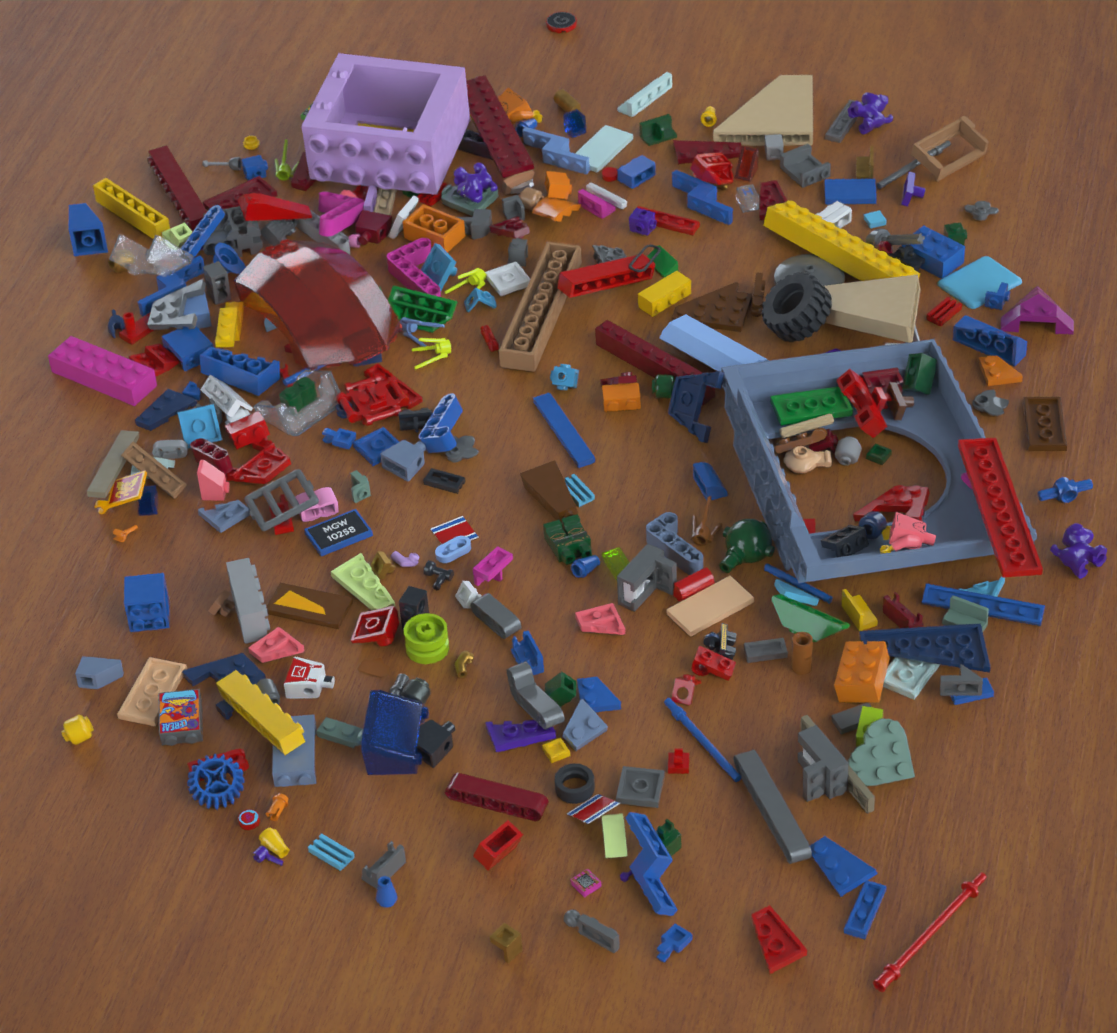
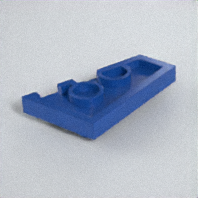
M826 836L810 845L812 857L840 897L878 874L876 869Z

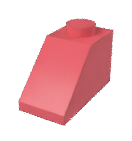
M200 460L197 476L202 500L224 501L226 493H229V482H226L225 474L205 460Z

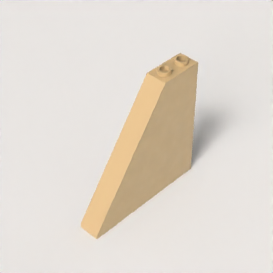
M812 75L778 76L713 130L714 141L741 142V145H765V135L781 134L783 145H813Z
M918 274L825 286L832 297V308L829 309L830 315L826 318L825 323L908 343L913 341L921 291Z

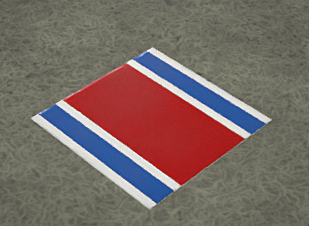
M463 516L431 528V531L441 544L458 536H466L470 541L479 538Z
M597 794L567 814L589 824L620 803Z

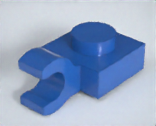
M325 428L322 432L325 435L323 442H332L333 446L350 449L356 440V432L341 428L338 431Z
M674 924L661 936L662 944L657 947V951L660 953L656 958L665 962L673 950L679 953L692 941L693 934Z

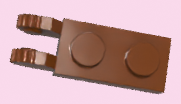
M820 427L814 429L811 434L803 432L797 434V438H782L775 445L776 453L824 440L827 436V431L825 428Z

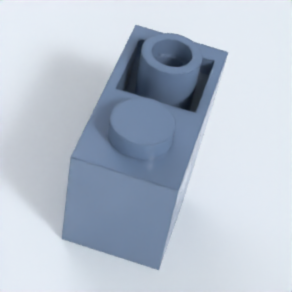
M82 656L75 675L79 688L100 689L123 677L124 672L121 660Z

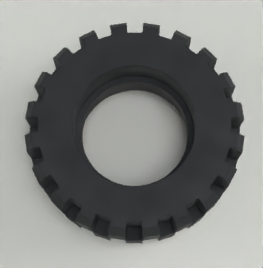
M796 272L793 275L785 276L783 280H779L778 284L770 289V293H767L765 302L762 305L764 323L785 342L803 341L804 338L811 337L814 332L820 329L819 327L822 324H825L826 318L830 315L829 309L832 308V297L827 288L814 275L807 272Z

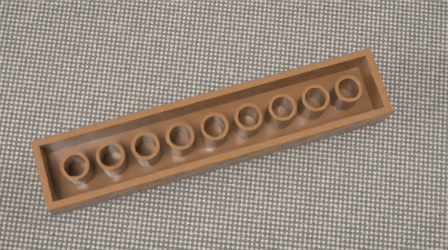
M554 242L546 243L500 347V367L536 371L567 298V295L557 288L560 272L580 267L582 263L581 246Z

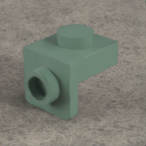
M357 470L350 473L353 501L357 503L371 496L367 477L365 475L362 476Z

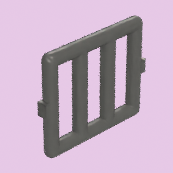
M296 469L244 498L250 509L249 513L252 519L256 520L262 531H267L319 503V499L313 491L312 483L310 480L307 481L300 469ZM296 478L309 497V500L302 504L298 503L287 484ZM278 487H281L292 506V509L282 513L270 493ZM261 496L265 497L276 516L265 522L254 503V500Z

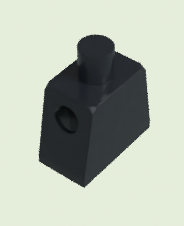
M429 720L404 735L406 749L434 768L452 749V733L456 730L455 726L450 721L441 726L434 720Z

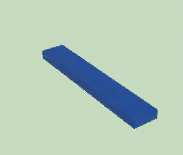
M551 393L534 397L533 403L577 467L581 468L595 463L594 455Z
M926 584L922 599V604L950 609V598L954 595L988 608V617L1041 626L1045 605Z

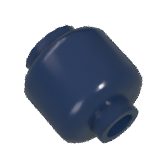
M872 511L860 519L858 526L864 527L867 539L872 540L878 538L882 531L886 529L887 521L881 513Z

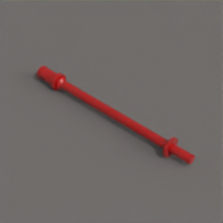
M980 872L972 882L964 881L961 884L963 891L894 964H887L884 967V971L873 981V986L879 992H884L893 981L899 979L901 976L900 970L969 897L976 898L979 895L977 888L987 879L986 874Z

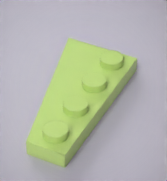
M362 553L331 571V577L371 610L395 606V601L386 588L381 585L377 575L372 572L369 563H366Z

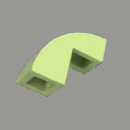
M182 223L162 232V242L168 248L176 250L184 245L192 231L185 223Z
M623 813L601 815L605 858L627 856Z

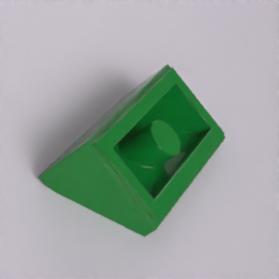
M658 245L661 252L653 261L655 263L654 269L665 278L678 271V261ZM654 248L647 257L651 260L658 250Z

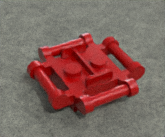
M379 373L354 383H345L344 388L347 394L341 392L336 395V400L347 413L349 422L354 423L361 420L362 424L366 426L373 425V422L392 416L398 417L399 412H402L401 407L408 405L410 402L409 397L403 393L398 385L399 382L395 376H391L387 381L383 382ZM393 389L398 399L394 400L388 390Z

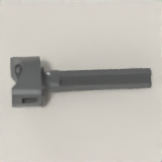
M875 229L866 237V243L872 245L874 242V247L880 241H888L891 245L923 244L925 237L922 234L890 235L886 229Z

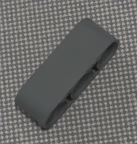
M489 593L470 603L475 616L503 639H506L522 628L518 617Z

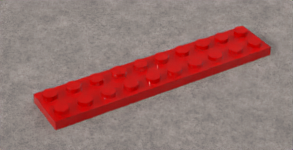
M997 438L958 440V448L1002 578L1042 575L1043 567Z

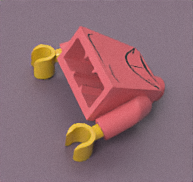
M896 512L892 526H886V529L882 531L883 540H889L891 546H881L880 553H891L894 550L897 552L903 548L918 549L921 548L922 543L933 546L936 535L926 532L925 522Z

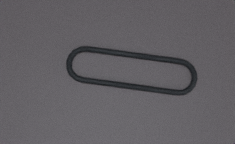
M649 244L644 246L629 264V268L635 272H644L659 255L661 249L656 245ZM647 247H653L658 250L644 269L638 270L632 267Z

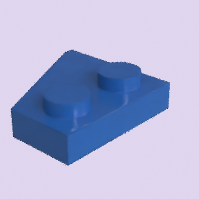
M598 677L577 679L580 700L583 699L594 712L621 709V701Z

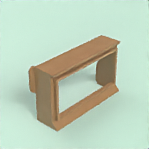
M962 116L960 119L913 144L910 156L915 157L935 175L938 182L984 156L989 141L974 129L975 124L966 116ZM957 135L962 136L976 149L944 168L939 161L927 153Z

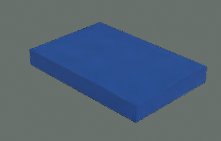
M825 179L824 181L825 204H833L836 201L842 204H876L875 179Z

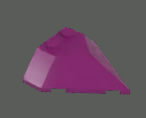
M1038 285L1001 317V330L1004 332H1019L1020 321L1054 322L1055 334H1074V320Z

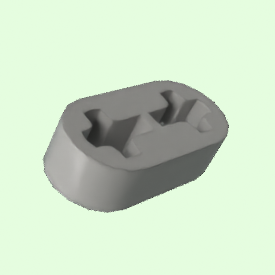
M183 440L157 441L153 444L152 454L154 457L163 459L184 458L187 455L188 444Z

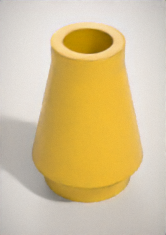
M711 106L707 107L701 115L700 120L704 126H713L717 121L715 109Z
M269 827L260 834L259 840L261 845L279 858H284L289 853V848L285 845L276 829Z

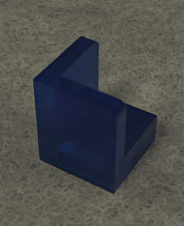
M578 109L563 115L564 131L569 136L574 138L586 133V117Z
M156 485L144 486L141 499H138L139 516L158 514Z

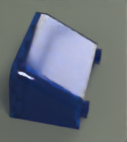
M382 690L370 691L361 741L362 756L368 775L417 774L418 765L422 763L421 753L417 751L420 723H425V719L429 718V709L425 707L423 702Z

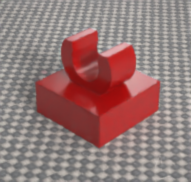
M875 387L871 393L880 412L882 409L888 408L886 402L892 401L889 394L884 393L881 387Z
M674 748V752H669L668 774H689L690 753H683V748Z

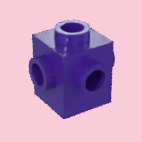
M636 208L629 216V231L648 236L656 227L655 212Z

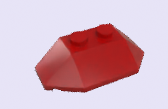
M722 153L698 154L695 156L690 167L694 172L695 178L716 185L733 183V164Z

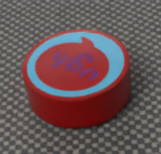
M253 809L242 811L238 816L239 826L244 830L257 828L260 824L259 813Z

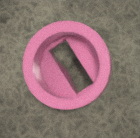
M352 234L348 237L350 247H360L361 244L358 242L359 234Z

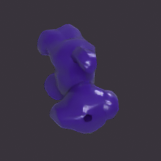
M866 92L862 96L863 105L860 101H854L847 110L849 117L852 119L856 117L864 118V122L858 127L861 134H867L874 128H879L883 124L893 121L891 114L888 117H884L881 113L885 109L886 104H888V97L882 94L875 95Z
M476 163L474 165L475 174H469L462 167L457 168L454 171V183L457 186L458 195L470 199L471 202L479 203L483 199V189L491 188L492 192L497 190V184L492 181L491 175L487 173L484 164Z
M1078 523L1070 525L1064 532L1062 542L1067 548L1063 550L1058 549L1056 544L1050 548L1053 555L1059 557L1061 562L1069 567L1079 579H1082L1088 573V570L1085 569L1086 564L1091 562L1096 567H1101L1107 558V548L1103 545L1091 547L1089 544L1094 538L1093 532Z

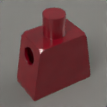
M362 210L355 227L356 234L360 235L358 242L361 245H367L368 242L379 244L391 231L393 226L392 216Z

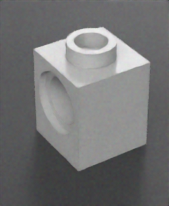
M765 135L767 160H780V154H783L784 150L782 135Z

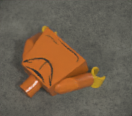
M509 87L502 95L497 96L512 125L523 119L534 118L537 123L542 121V114L538 110L532 112L527 101Z

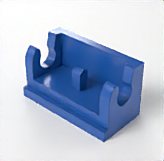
M529 630L523 632V640L517 642L518 640L514 636L511 653L517 664L524 661L528 662L533 676L543 673V656Z

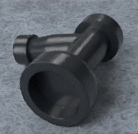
M428 560L424 567V575H438L432 587L435 590H440L445 579L447 581L452 580L454 570L436 567L434 561Z

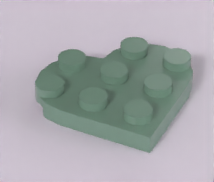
M450 184L442 190V204L473 216L474 209H486L499 197V191L497 189L492 192L491 188L483 189V199L481 202L475 203L471 202L468 198L458 195L457 186Z
M878 719L872 722L867 728L866 733H864V744L856 747L851 753L850 758H848L849 766L866 786H875L915 777L907 736L900 723L891 719Z

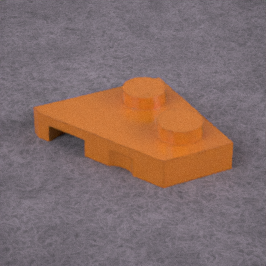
M999 356L979 357V365L987 386L1022 382V374Z

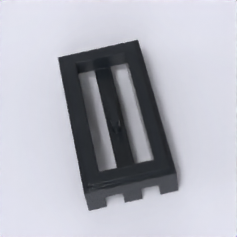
M431 468L423 482L424 485L458 494L459 489L462 488V484H465L466 480L463 476Z

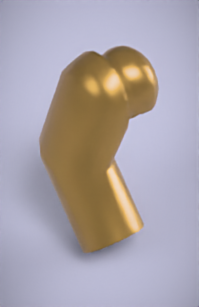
M463 651L457 658L455 668L459 678L467 676L465 665L466 663H472L471 660H474L473 653Z

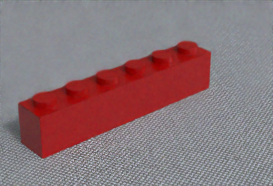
M641 254L632 267L638 270L644 269L650 259ZM634 255L560 272L557 288L569 298L649 280L653 278L655 263L652 262L644 272H635L629 268V264L637 256Z

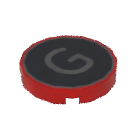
M569 12L552 13L546 18L547 29L554 33H561V31H565V33L570 32L577 26V18Z

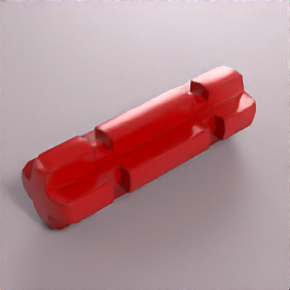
M488 325L481 326V334L490 351H498L499 344Z

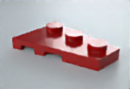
M771 905L751 914V920L769 974L807 955V948Z

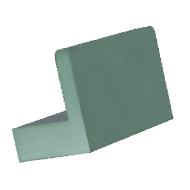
M953 595L950 598V609L943 617L942 624L948 626L981 623L982 631H984L988 625L989 609Z

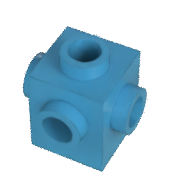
M560 364V367L554 366V370L550 374V381L559 390L567 391L568 387L577 388L579 370L571 368V365Z

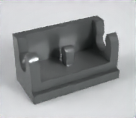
M391 841L387 845L388 851L372 867L368 869V866H365L362 869V880L377 889L380 877L387 876L391 878L406 863L405 850L402 845L399 844L397 849H395Z

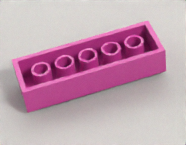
M73 336L66 339L48 355L51 372L133 406H136L157 386L154 369Z

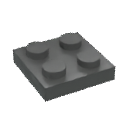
M623 766L616 802L658 808L665 771Z

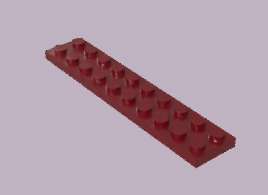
M486 75L466 80L470 117L502 178L534 169V164Z

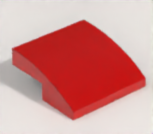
M160 343L145 346L144 353L129 356L130 360L154 369L155 377L179 364V360Z

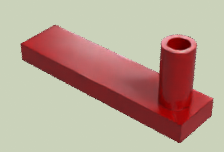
M132 312L124 313L125 329L119 332L120 338L133 345L154 330H150L147 325L150 313L136 322Z

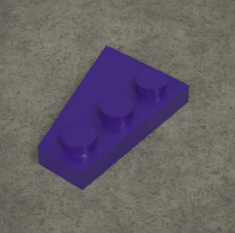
M525 720L522 724H512V721H504L501 725L485 722L487 732L496 752L507 751L556 738L553 726L543 729L535 720Z

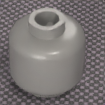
M854 437L842 438L838 441L835 457L842 465L855 464L858 461L862 447Z

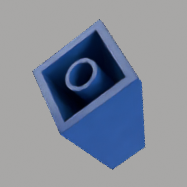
M86 203L69 205V234L74 256L108 253L103 223Z

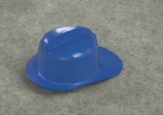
M218 243L215 246L213 263L219 261L227 273L244 274L246 272L245 264L230 245Z

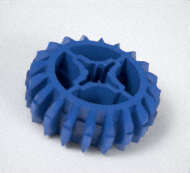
M214 753L212 759H209L206 755L204 762L198 759V766L193 765V772L188 773V778H190L187 780L189 793L193 794L194 801L199 800L200 806L206 803L208 809L215 805V809L218 810L220 804L226 808L227 802L233 804L235 802L234 797L239 798V791L244 789L242 785L245 782L242 776L243 770L239 769L237 762L233 763L231 757L225 760L224 754L217 758V755ZM227 773L233 778L231 785L225 780ZM201 778L207 783L205 790L199 786Z

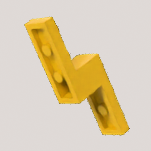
M228 302L225 308H220L215 340L216 348L234 347L235 341H240L244 312L243 302Z

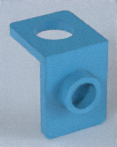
M476 287L464 301L467 312H470L478 301L493 308L497 307L494 296Z

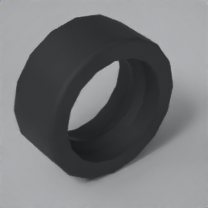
M572 763L561 767L555 774V791L562 801L577 804L585 802L593 795L595 779L592 770L587 766ZM572 778H580L587 782L586 785L577 789H569L562 785L565 781Z

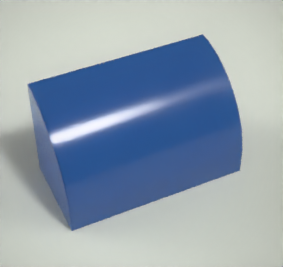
M699 462L693 464V478L706 501L709 496L711 500L728 496L726 488L709 463Z

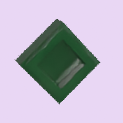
M875 443L867 452L866 459L883 465L892 455V450Z

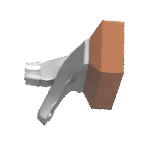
M534 171L522 172L503 180L501 188L503 194L520 193L527 187H533Z

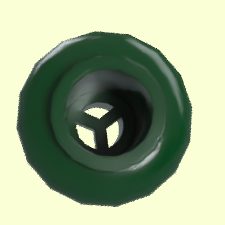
M657 375L655 379H652V394H655L656 398L671 399L675 383L674 377L672 375Z

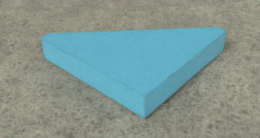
M1001 576L999 580L993 582L986 581L975 584L972 588H960L959 590L997 597L1005 583V577L1002 578Z
M779 579L775 580L774 586L780 594L801 603L817 606L819 598Z

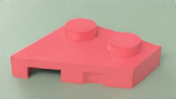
M613 603L575 613V618L582 632L625 634V627Z
M277 627L248 647L252 656L261 663L302 653L304 652V645L283 629Z

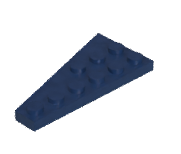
M981 623L860 631L859 633L860 641H863L864 644H867V641H885L889 656L959 668L960 664L970 670L990 673L991 666Z

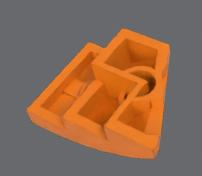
M547 196L538 202L533 208L532 213L561 222L563 215L570 217L572 210L579 211L581 205Z

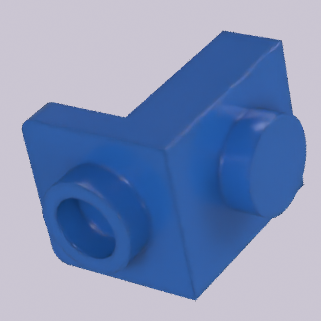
M1001 282L997 293L986 292L985 307L1003 309L1005 302H1008L1010 298L1008 283Z

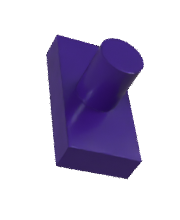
M913 172L908 173L904 183L901 204L904 206L909 205L912 195L923 198L925 188L914 185L915 173Z

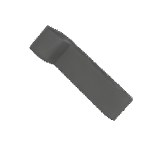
M524 661L506 670L510 691L514 700L543 729H548L564 722V714L559 705L535 683L533 672L528 662Z

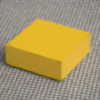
M562 738L542 745V749L551 763L570 756V750Z

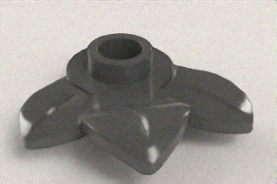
M978 201L975 205H965V211L972 213L975 220H986L988 215L999 212L998 208L991 207L987 201Z
M995 390L983 391L972 402V406L976 410L985 411L987 414L995 416L1004 414L1003 409L1009 404V400L996 397Z
M466 435L458 439L454 436L457 444L453 449L446 451V457L450 462L456 463L463 458L469 459L476 456L479 451L473 448L475 438Z

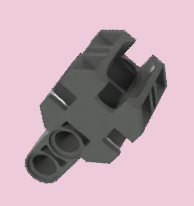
M232 210L226 211L224 218L202 246L204 253L215 255V246L218 243H225L230 245L239 257H243L242 250L250 248L251 255L257 254L263 247L258 222L245 221L242 210V215L233 216Z

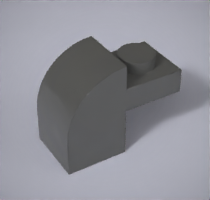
M474 209L473 217H457L464 220L465 235H472V239L485 237L490 232L489 226L492 225V214L489 209Z

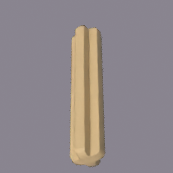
M827 414L779 429L782 438L833 424L834 418L832 414Z

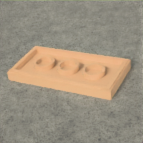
M728 576L668 608L667 615L691 637L754 603V597L735 579Z
M149 657L117 713L118 719L156 727L159 721L158 693L176 691L183 678L182 671L187 669V665Z

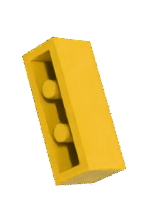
M678 271L673 272L638 293V307L652 317L691 294V279Z

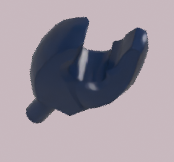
M113 309L107 327L110 335L116 338L115 329H121L122 331L125 329L124 319L117 315L116 310Z

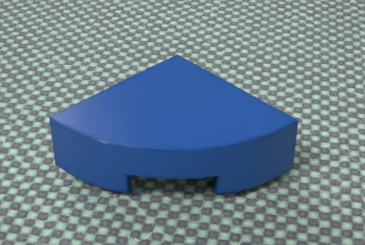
M190 381L182 394L199 401L201 398L200 389L196 383Z

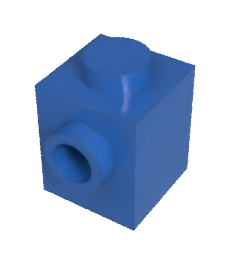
M261 155L241 159L243 173L247 181L257 176L261 178L267 177L266 170H268L266 160L263 161Z

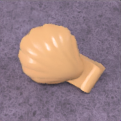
M797 446L785 454L784 463L791 471L803 474L817 466L830 467L832 465L831 452L828 450L814 452L804 446Z

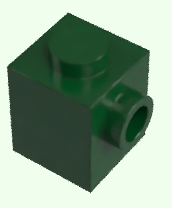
M951 223L944 225L943 235L965 246L967 230L963 228L962 224Z
M561 671L545 683V693L561 708L576 697L577 681Z

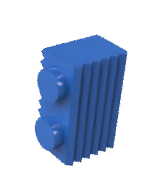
M643 155L632 159L631 162L618 169V181L632 189L636 188L639 184L641 185V183L655 176V162Z

